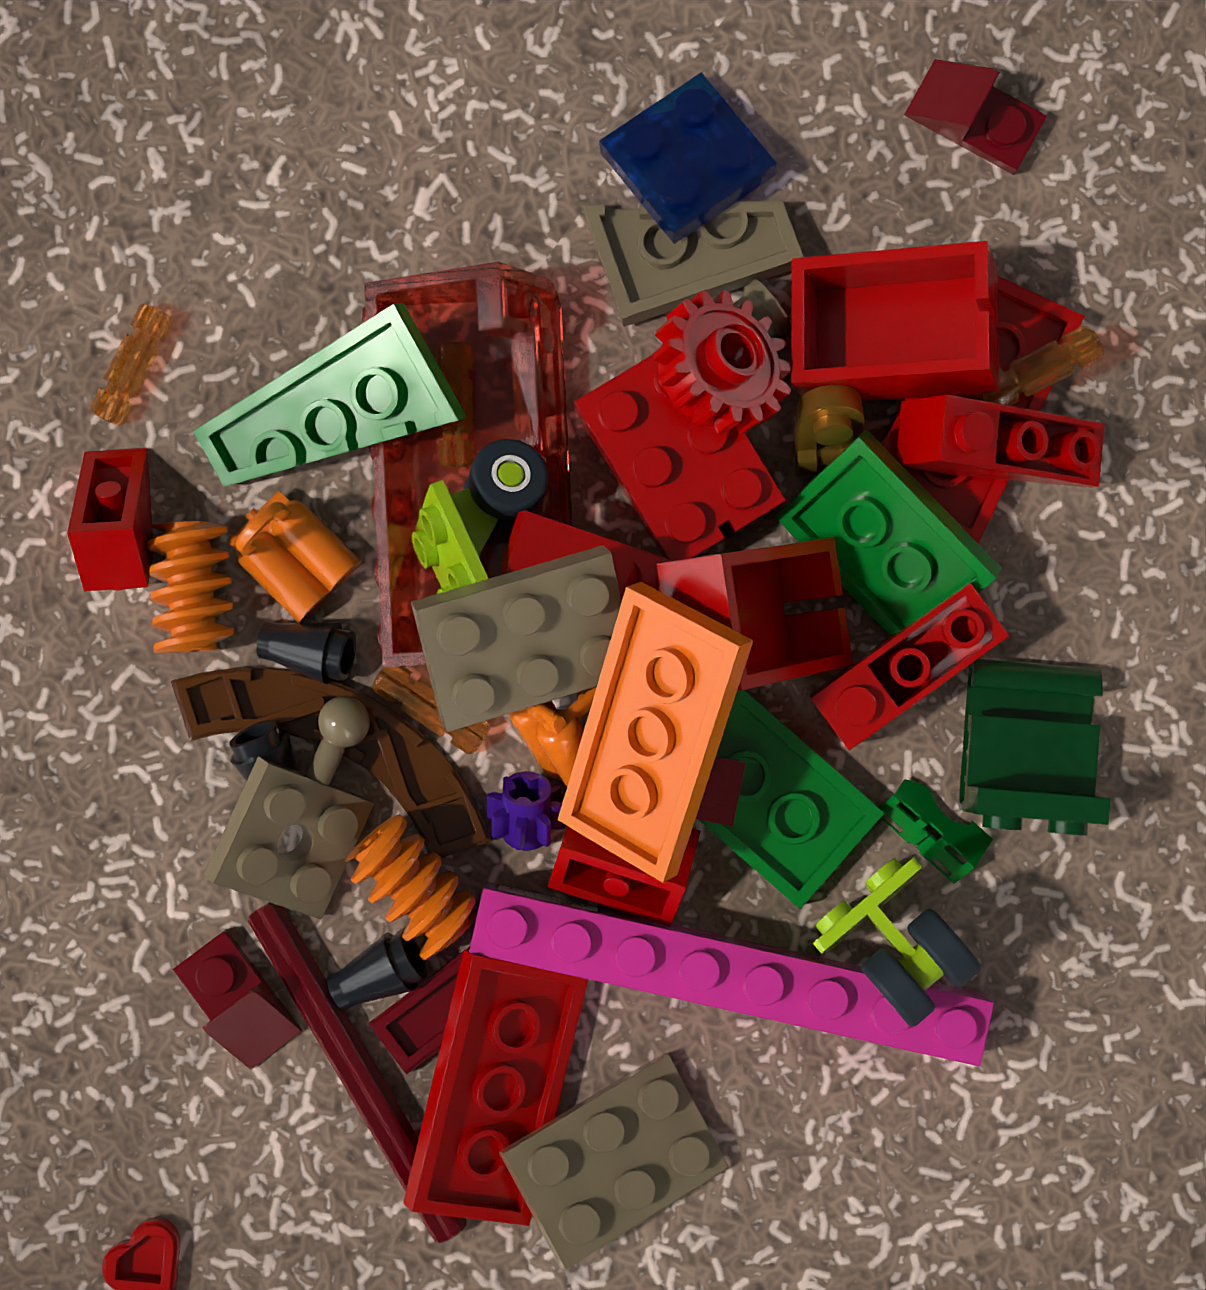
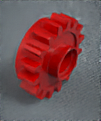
M703 290L691 300L686 298L666 316L668 321L656 330L655 336L662 342L661 347L653 353V360L658 362L660 376L658 381L673 402L674 407L692 419L695 425L715 427L717 434L724 435L735 426L740 434H744L777 413L781 409L778 402L790 394L791 388L781 379L791 372V364L779 359L777 354L787 344L784 339H771L767 333L773 322L769 316L759 321L752 317L753 302L747 299L741 305L735 307L733 306V300L729 291L723 290L712 299L707 290Z

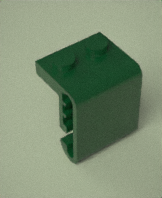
M977 659L969 665L958 802L959 810L983 815L982 827L994 829L1022 830L1023 818L1048 820L1047 832L1087 836L1088 823L1109 825L1110 798L1095 796L1100 725H1092L1093 697L1102 696L1103 694L1102 674L1099 668Z

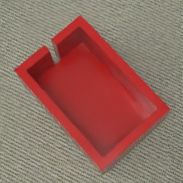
M988 241L792 258L791 383L801 397L812 389L831 384L846 385L856 389L860 393L862 401L928 397L945 394L999 392V335L994 323H998V267Z
M652 354L574 401L575 413L662 556L670 561L697 558L722 543L725 537L719 529L721 525L728 522L725 527L730 535L734 536L779 509L786 500L745 433L740 434L734 426L724 435L717 434L715 427L697 426L693 423L692 419L674 407L673 402L658 381L660 379L658 362L653 360Z
M835 538L656 564L660 592L753 640L737 691L853 665L845 608L785 615L783 603L843 595Z

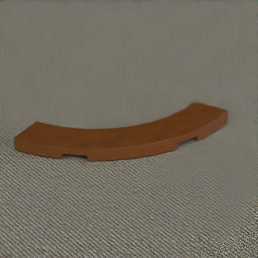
M233 668L209 671L171 681L190 741L217 734L240 732L258 722L275 720L279 729L288 731L289 735L320 744L323 736L319 730L318 718L323 706L331 699L339 696L353 697L366 707L370 717V726L364 739L354 746L346 747L343 756L364 767L390 790L389 792L397 799L411 818L419 834L425 839L424 845L427 852H435L443 858L492 841L477 803L463 779L444 754L420 730L397 712L362 692L330 680L326 685L298 672L271 668Z

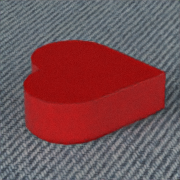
M160 1217L149 1218L141 1222L131 1234L130 1240H122L115 1244L104 1256L102 1275L106 1283L114 1290H176L181 1247L180 1234L176 1226L169 1220Z

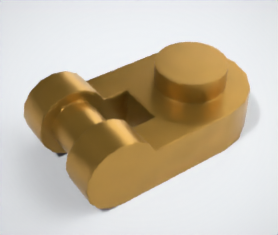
M831 384L812 389L800 397L797 404L794 433L797 474L814 473L817 471V466L829 465L863 433L865 421L862 399L856 389L846 385Z

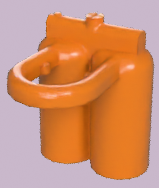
M280 490L258 511L255 508L251 509L250 513H247L245 516L249 521L235 535L232 534L228 541L238 552L239 564L298 623L306 621L329 598L331 592L335 591L362 563V560L303 502L299 500L290 501Z
M597 687L590 688L585 694H580L578 700L567 709H557L551 700L510 713L513 725L546 776L553 779L562 778L566 786H568L584 732V727L579 719L590 710Z

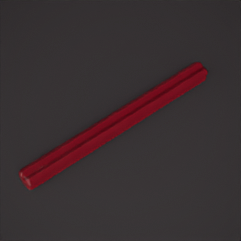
M269 902L252 912L248 917V923L406 1192L419 1138L345 1011L341 1010L334 1002L324 975L286 910L282 906ZM418 1213L431 1237L438 1244L457 1236L467 1225L465 1218Z

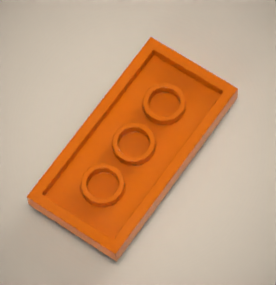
M643 582L627 586L558 821L662 883L675 877L678 874L753 640Z

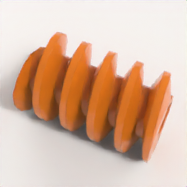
M206 521L169 522L150 525L149 527L164 531V534L150 539L146 543L147 550L164 556L166 559L151 565L148 568V575L152 578L168 582V585L150 593V601L169 607V611L154 617L151 623L155 629L171 633V637L153 645V652L156 654H177L224 650L217 647V642L234 635L235 628L216 622V616L232 610L233 602L214 597V591L231 584L232 578L213 572L212 565L229 559L230 551L211 546V540L229 533L228 526Z
M398 814L390 817L369 833L347 855L344 861L347 862L355 858L359 862L350 879L354 885L372 877L376 881L367 898L371 904L388 896L393 899V903L384 917L388 922L397 920L405 915L411 919L401 936L405 941H409L422 934L428 938L419 953L420 958L426 960L454 943L476 920L478 910L472 911L476 896L467 889L454 893L459 881V877L454 872L447 871L436 875L442 858L437 853L431 852L418 857L424 847L425 839L417 833L401 838L407 827V819Z

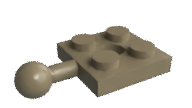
M349 696L333 698L321 709L318 725L323 739L306 774L258 756L204 873V876L212 883L322 919L347 865V862L344 860L354 849L374 806V803L367 798L330 784L345 752V748L361 742L367 735L370 726V717L366 707L359 700ZM301 824L303 835L298 846L290 852L279 853L277 844L281 833L289 826Z

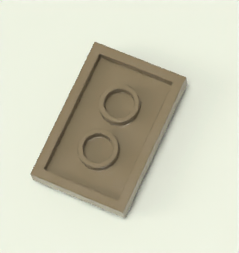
M604 545L411 602L440 721L446 732L597 687L621 606L612 554Z
M662 1054L499 1151L557 1262L565 1270L730 1168L669 1054Z

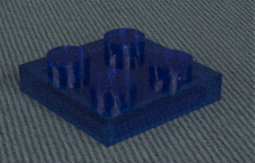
M702 72L599 140L602 156L673 244L776 176L777 162Z

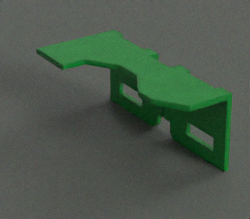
M904 779L896 792L878 807L884 812L880 819L908 844L917 845L916 848L920 850L918 853L953 884L977 866L993 841V838L974 821L966 825L950 820L939 810L931 791L921 783ZM902 802L915 815H917L919 819L917 821L914 820L898 804ZM886 814L903 830L899 832L883 816ZM929 823L942 837L937 840L932 835L928 836L930 833L924 827ZM950 845L962 857H964L967 860V862L963 863L962 861H960L953 853H951L946 848V846ZM935 858L937 861H939L947 870L951 872V874H946L939 866H937L932 861V859Z

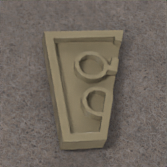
M783 201L706 202L703 207L663 208V203L639 204V209H605V204L582 205L623 327L672 311L686 298L691 300L700 291L707 290L710 296L714 297L723 290L732 291L746 286L754 279L761 281L791 271L792 258L804 257Z

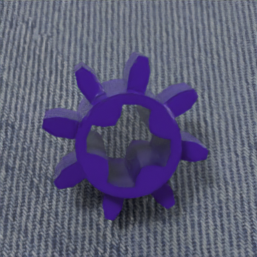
M529 771L518 772L510 777H503V793L492 792L487 795V817L492 819V837L494 839L503 837L509 846L520 851L535 850L543 845L546 847L550 846L551 829L562 830L566 827L565 824L558 821L562 806L560 784L550 785V782L544 776Z

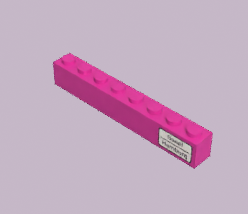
M486 883L483 888L469 953L979 1067L981 1066L994 1002L982 993L934 983L925 992L933 1001L935 1009L917 1026L912 1027L904 1021L864 974L862 966L671 924V927L634 915L608 910L607 908L495 883Z

